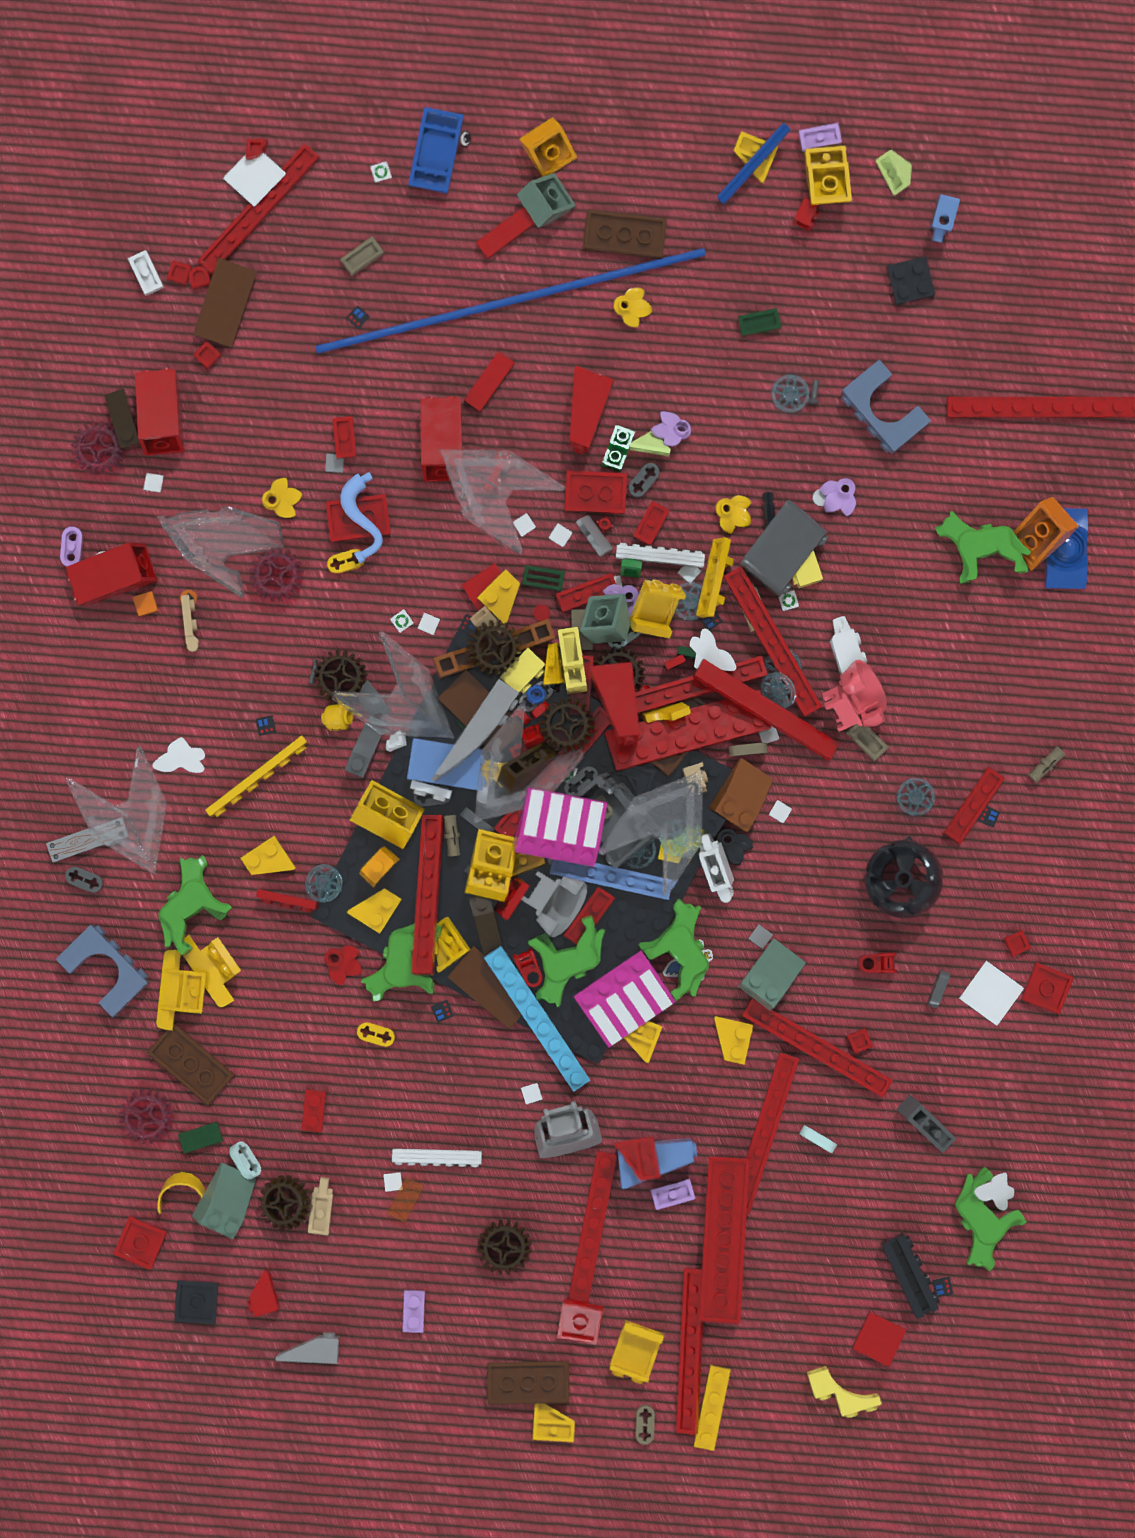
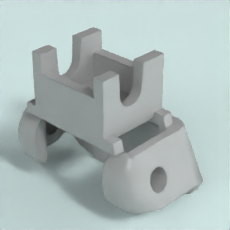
M537 872L536 875L541 878L539 884L529 899L523 896L521 900L537 909L536 914L538 918L536 920L550 937H556L569 927L580 911L586 898L587 885L585 881L563 877L562 880L557 879L554 882L540 872Z
M575 1101L571 1102L572 1105L549 1111L544 1109L545 1116L541 1117V1120L535 1124L534 1128L539 1157L561 1156L600 1144L603 1140L594 1113L589 1109L577 1107ZM586 1117L589 1130L582 1129L581 1118ZM548 1127L551 1139L546 1141L543 1128Z

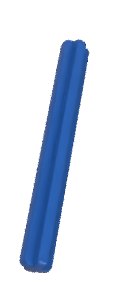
M782 123L720 192L717 198L721 203L725 204L784 139L790 132L789 126Z

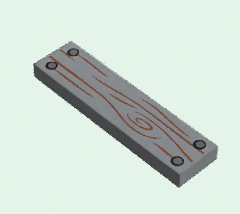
M124 816L51 841L46 843L54 863L130 836Z

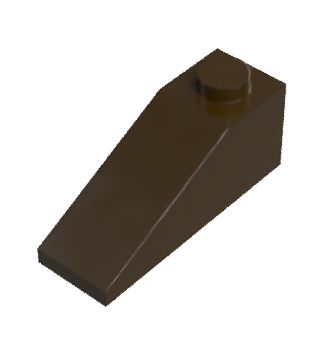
M124 388L106 394L105 399L121 449L126 452L141 447L138 439V428Z
M544 741L502 765L497 782L512 794L526 786L559 753Z
M476 895L469 897L485 957L499 946L503 948L491 899Z

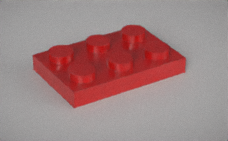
M567 470L565 511L625 514L627 473Z
M386 494L356 498V504L360 512L380 530L382 536L391 535ZM340 500L326 502L331 542L373 537L368 531L347 516Z

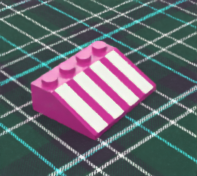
M528 787L513 841L515 852L594 867L600 847L607 802Z
M642 951L574 996L608 1047H611L676 1002Z

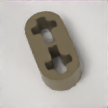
M767 743L729 746L730 757L768 753Z
M649 1404L640 1405L636 1411V1439L644 1445L651 1443L654 1438L655 1413ZM644 1409H648V1412L651 1413V1415L647 1416V1422H643V1415H640ZM643 1426H647V1433L651 1434L647 1436L646 1440H643L642 1436L639 1435V1433H643Z

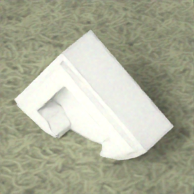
M401 725L393 729V733L386 742V750L389 752L407 745L404 727Z

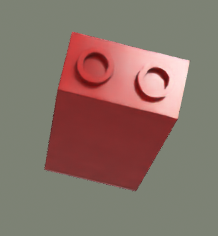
M575 366L570 447L573 448V452L583 455L584 452L589 454L611 394L614 379Z
M164 368L159 371L143 370L135 373L138 439L144 455L185 452L179 383L176 370Z
M426 397L425 399H420L423 482L464 481L461 397Z
M128 542L66 567V576L72 585L73 598L78 605H89L158 582L145 543Z
M632 662L591 666L592 682L618 743H623V746L635 745V742H639L640 733Z

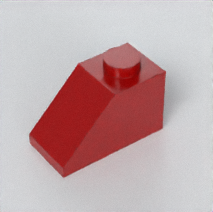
M269 1268L263 1271L249 1297L250 1300L247 1301L250 1313L253 1312L255 1317L280 1309Z

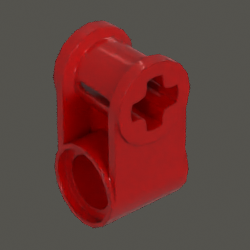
M528 948V951L519 955L513 954L515 963L525 983L530 987L539 986L542 983L543 977L532 948ZM532 972H536L539 975V981L535 984H531L528 981V975Z
M896 952L861 955L857 960V967L860 971L866 973H897L894 965ZM865 958H869L872 961V966L869 969L863 967V960Z

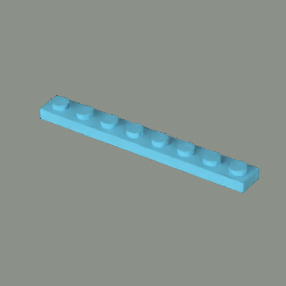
M499 946L486 955L484 959L573 1092L589 1082V1077L503 948Z

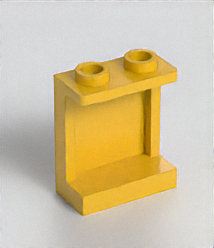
M644 580L629 617L632 630L670 639L672 630L669 624L679 600H685L686 598L681 586L674 583L670 585L663 584L658 580Z
M625 1320L609 1365L612 1374L619 1377H624V1375L630 1376L632 1381L643 1384V1381L648 1383L656 1355L664 1338V1333Z

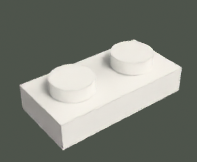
M146 250L128 258L145 296L164 288Z
M412 780L410 786L411 789H414V794L425 796L426 793L434 795L433 799L445 802L446 798L450 799L452 794L450 790Z

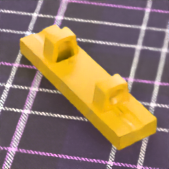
M728 538L713 539L696 612L698 617H714L716 606L724 604L725 597L719 595L724 569L729 566L732 567L734 559L728 557L731 540Z

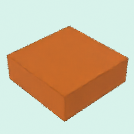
M152 591L133 597L139 617L159 611Z

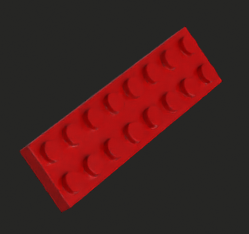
M724 699L691 708L689 715L673 721L639 722V742H635L633 746H623V743L619 744L613 730L606 731L605 737L617 772L771 729V725L731 700Z
M709 1156L699 1321L740 1324L749 1158Z

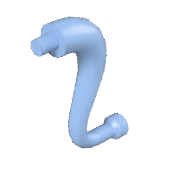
M369 472L361 477L359 474L353 476L346 482L340 494L341 506L347 516L374 537L373 545L363 551L354 553L360 564L365 562L367 557L376 553L383 543L380 530L360 512L356 504L357 495L367 488L365 483L373 479Z

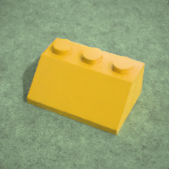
M371 780L350 821L404 849L425 809Z

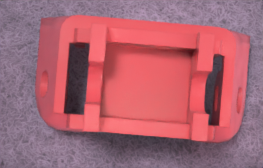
M855 660L840 676V685L822 693L824 701L832 699L824 703L826 710L833 707L837 713L835 715L836 722H842L837 725L839 732L855 724H858V726L864 725V727H874L885 721L883 712L887 707V700L884 689L874 671L865 662Z

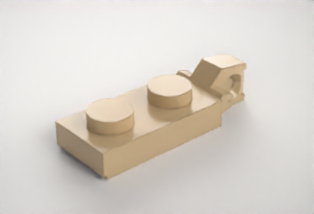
M321 1177L319 1187H314V1192L312 1193L311 1205L313 1207L310 1210L308 1233L329 1235L333 1189L328 1188V1177Z

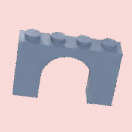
M879 359L841 391V399L848 407L851 405L855 410L854 415L860 422L864 421L867 424L868 432L873 437L877 436L881 441L880 446L887 453L893 454L924 429L931 420L919 406L903 419L894 423L883 422L874 416L870 408V397L875 390L892 376L891 372Z
M90 925L56 960L71 974L92 955L99 953L111 957L118 966L119 978L115 987L99 1004L112 1017H116L150 983L147 979L149 976L143 969L140 968L138 970L133 965L135 961L128 954L123 955L119 951L121 947L113 939L109 941L104 936L106 932L102 927Z

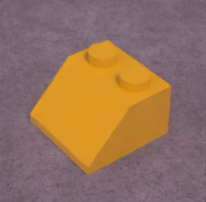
M553 117L519 139L528 157L542 177L553 174L577 158L562 126Z

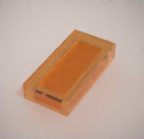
M406 1176L387 1213L406 1222L424 1185Z

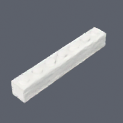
M620 543V545H617L616 559L631 558L644 562L703 568L705 554H702L701 551L690 553V550H682L681 552L674 548H670V550H665L664 547L653 549L652 546H645L644 548L637 544L627 546V543Z
M392 1149V1162H395V1165H402L403 1163L415 1165V1163H420V1165L427 1166L428 1163H433V1166H441V1164L453 1166V1164H458V1166L465 1167L466 1164H471V1167H479L482 1163V1151Z

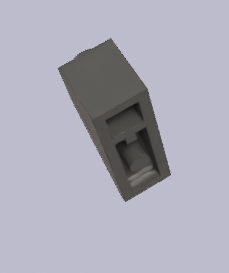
M370 715L368 716L352 750L345 771L365 779L387 722Z
M911 1095L896 1109L942 1153L957 1139Z

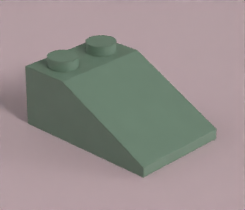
M773 938L738 987L771 1011L785 994L806 962Z
M221 1162L192 1217L200 1225L234 1239L243 1223L256 1178L246 1179L238 1169Z

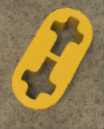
M353 549L331 556L327 562L328 569L334 574H340L360 568L364 562L361 564H355L354 561L347 562V560L353 558L354 553L360 550ZM335 559L338 562L345 561V564L339 565L340 569L338 570L335 567H331Z
M362 1023L357 1029L360 1039L380 1046H390L395 1040V1034L391 1029L373 1023ZM366 1026H369V1030L375 1032V1035L368 1034L367 1037H364L361 1028L364 1029ZM385 1032H389V1036L392 1038L384 1043L383 1038L377 1037L378 1033L385 1034Z

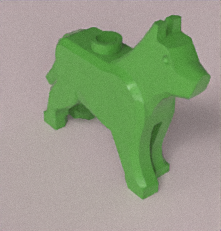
M950 511L951 517L945 518L942 525L935 527L940 537L950 538L958 548L963 561V571L959 578L961 584L977 579V560L996 553L1015 563V573H1028V568L1022 554L1029 556L1031 551L1020 542L1010 527H992V524L980 526V530H976L965 524L953 511Z
M204 855L197 859L189 858L186 861L182 857L179 859L182 871L180 891L178 893L176 891L172 892L167 897L168 902L159 912V920L165 937V947H171L172 942H174L182 956L188 954L193 949L191 945L185 943L186 921L205 909L216 919L222 921L232 909L229 904L216 900L206 886L203 873L208 864Z
M680 898L673 904L675 916L672 924L657 939L637 944L649 960L668 952L680 964L678 987L670 992L675 1001L679 1000L688 991L690 995L696 996L699 984L709 968V962L702 952L704 950L702 943L698 939L694 940L695 923L701 907L698 905L694 908L690 903L684 904Z
M589 915L582 918L586 931L580 938L577 947L557 951L547 933L538 935L528 941L529 945L540 954L545 972L544 985L536 991L537 1001L545 1000L550 1004L556 1003L557 1007H559L569 978L575 976V979L583 977L587 974L586 971L595 968L600 963L605 929L601 928L597 932L593 916Z
M415 923L392 932L389 937L388 947H385L383 958L387 959L386 964L379 971L361 980V983H365L366 989L372 994V1001L383 999L385 991L393 987L416 985L428 993H434L435 983L429 975H413L411 973ZM437 925L436 942L438 941V936H441V925Z
M984 1166L974 1179L972 1174H966L962 1190L955 1201V1207L963 1218L960 1221L967 1231L972 1230V1246L966 1261L967 1264L971 1265L974 1263L977 1267L984 1266L988 1271H991L995 1265L992 1256L997 1242L1002 1239L1009 1228L1016 1225H1024L1026 1220L1019 1210L1011 1211L997 1218L983 1204L984 1201L975 1195L974 1191L977 1187L986 1184V1182L991 1181L994 1177Z

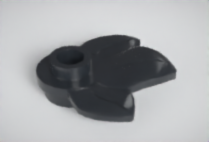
M724 828L717 835V841L722 843L727 860L731 864L741 865L744 857L743 851L753 848L751 839L746 834L736 833L731 828ZM730 836L731 840L726 842L724 841V837Z

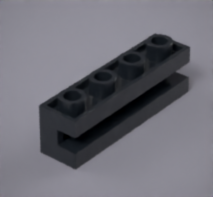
M901 1232L880 1242L916 1319L924 1317V1314L930 1311L939 1310L937 1304L940 1303L936 1292H931L928 1286L931 1284L927 1273L923 1274L920 1266L923 1264L918 1254L914 1255L911 1250L914 1245L909 1235L905 1237Z

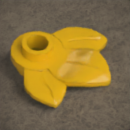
M641 288L627 290L625 295L617 297L613 303L614 311L621 315L624 323L630 327L637 328L639 326V318L646 317L652 312L650 304L642 299L644 290ZM621 302L626 303V309L622 308Z
M280 478L272 483L271 489L264 493L262 503L265 508L274 510L278 516L291 518L296 515L292 506L301 499L302 493L297 489L288 488L287 478ZM270 497L276 498V502L274 504L269 503Z
M737 495L731 499H720L717 502L715 510L720 517V526L725 532L731 534L735 526L746 527L751 524L750 515L746 511L751 501L744 496ZM724 505L729 507L727 512L723 510Z

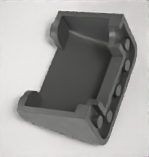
M788 500L745 555L740 566L748 575L778 597L782 593L786 595L792 587L790 582L805 560L818 546L822 547L829 537L826 536L828 531L795 503Z
M608 771L596 777L576 796L595 800L603 794L610 804L613 813L609 819L604 820L601 842L608 849L605 852L607 863L616 869L659 836L661 831L619 776L613 771Z

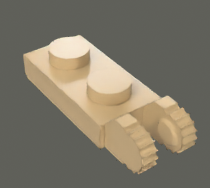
M184 595L181 597L186 647L189 651L194 652L199 648V640L194 636V632L197 631L196 619L192 620V611H195L194 599L190 600L189 595Z

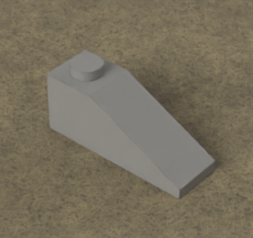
M323 1332V1335H318L278 1353L276 1361L337 1364L339 1361L340 1336H335L334 1332Z

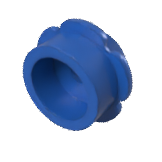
M534 685L527 690V699L531 704H542L547 695L546 690L542 689L540 685Z

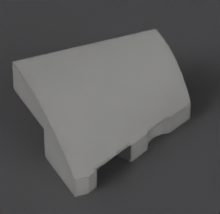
M585 516L576 521V524L600 558L613 549L590 516Z

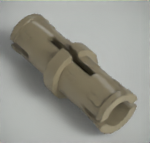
M1056 746L1050 754L1040 760V763L1028 776L1035 783H1038L1045 774L1054 769L1053 767L1066 754Z
M456 815L443 816L447 855H461L458 840L460 833L457 831Z

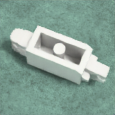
M845 616L832 620L834 635L830 640L840 676L855 660L867 663L865 653L861 652L859 644H861L858 632L855 633L854 629L850 628Z
M702 833L701 840L703 845H700L701 851L699 856L712 892L717 891L721 901L728 903L734 894V890H732L734 877L722 843L714 841L709 833Z

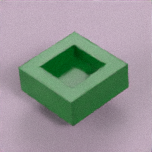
M631 558L622 559L620 576L640 578L642 561Z

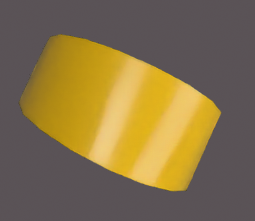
M186 1172L176 1173L169 1177L159 1194L158 1213H162V1195L171 1186H189L195 1189L202 1198L205 1193V1187L200 1179Z

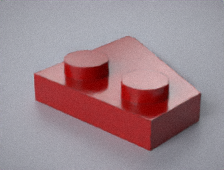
M654 1136L614 1143L616 1149L621 1152L625 1161L632 1167L640 1181L661 1177Z

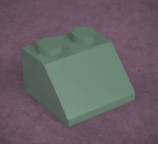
M555 173L530 181L516 194L538 228L552 223L576 207Z
M624 594L589 597L580 632L592 644L626 641L631 624L626 596Z

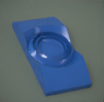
M424 107L408 186L448 194L464 115Z
M1063 508L1079 527L1045 559V588L1086 589L1088 571L1087 509Z

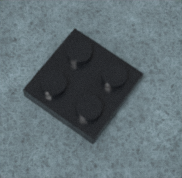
M926 256L886 266L896 306L936 295Z
M177 1280L174 1322L216 1324L219 1282Z

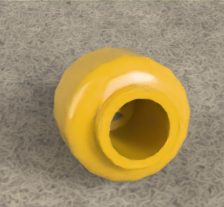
M345 704L329 705L325 708L324 713H322L321 720L330 731L345 730L353 722V713Z

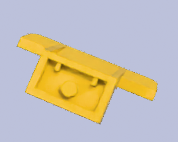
M189 935L185 937V943L191 945L193 949L188 954H184L183 957L194 972L206 973L205 988L219 1007H224L233 1002V997L223 984L235 977L241 970L219 938H216L208 946L199 950Z
M167 950L163 957L156 1024L158 1028L173 1030L175 1011L202 1013L206 973L179 970L181 954L178 950Z

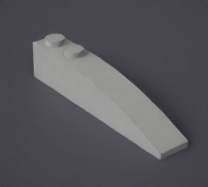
M500 679L497 681L435 773L432 781L436 782L453 771L486 741L497 725L502 727L508 718L505 713L508 709L512 711L518 702L515 699L519 694L518 691Z

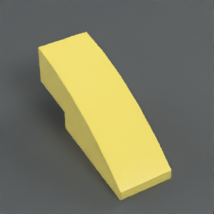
M578 627L558 630L567 695L587 692Z

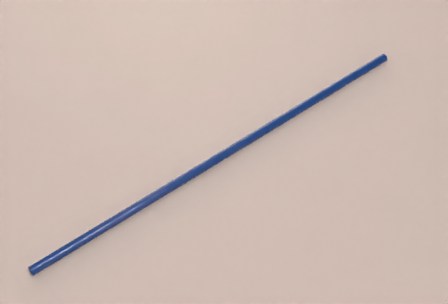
M701 248L315 347L317 354L703 257L706 256L705 249Z

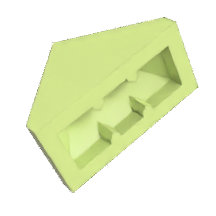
M889 150L875 160L893 195H897L910 186L912 164L892 150Z
M651 431L630 444V450L664 456L670 455L671 449L665 446L664 441L653 435Z

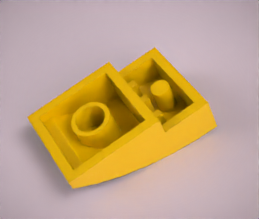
M846 146L805 149L804 157L811 205L852 202Z
M481 829L478 830L465 893L505 901L516 854L513 842L514 837Z

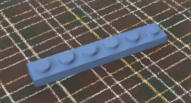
M553 859L550 874L666 900H669L673 882L670 879L620 868L615 869L614 867L595 863V866L592 867Z

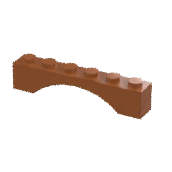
M549 619L516 630L512 634H519L520 637L515 642L522 643L521 646H516V649L521 651L555 639ZM502 635V636L497 637V638H495V639H496V640L505 639V638H507V636H506V635ZM487 641L479 643V651L485 647ZM492 641L490 650L496 652L499 644H495ZM510 643L502 650L503 657L508 655ZM473 646L433 658L432 661L438 678L441 679L475 667L473 664L477 659L472 661L469 659L474 652H467V649L473 648ZM493 654L482 656V659L487 663L497 660Z

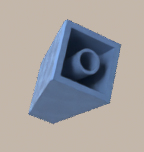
M413 738L407 779L484 792V788H488L490 776L487 775L488 767L491 768L493 756L490 755L488 750L477 749L453 771L434 782L432 778L454 745Z
M690 1138L655 1141L661 1174L694 1162L693 1157L697 1156L695 1142L692 1143ZM618 1150L622 1189L646 1181L638 1179L632 1167L627 1164L625 1158Z

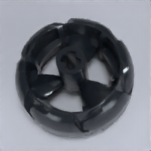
M911 840L892 841V843L884 845L875 851L866 866L867 873L864 880L868 897L877 908L896 918L919 916L925 910H929L941 894L943 887L941 864L932 851L918 842ZM916 858L926 868L927 875H924L926 882L920 881L917 876L909 872ZM893 859L896 860L901 871L896 874L895 880L884 881L882 875L885 868ZM897 887H900L908 893H913L916 898L908 899V903H897L888 897L893 894Z

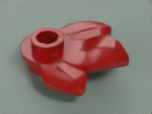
M348 945L341 949L333 948L326 952L324 960L329 967V976L335 983L343 985L346 975L355 976L362 973L361 966L355 959L360 951L356 947ZM335 954L338 956L339 959L337 962H332V955Z

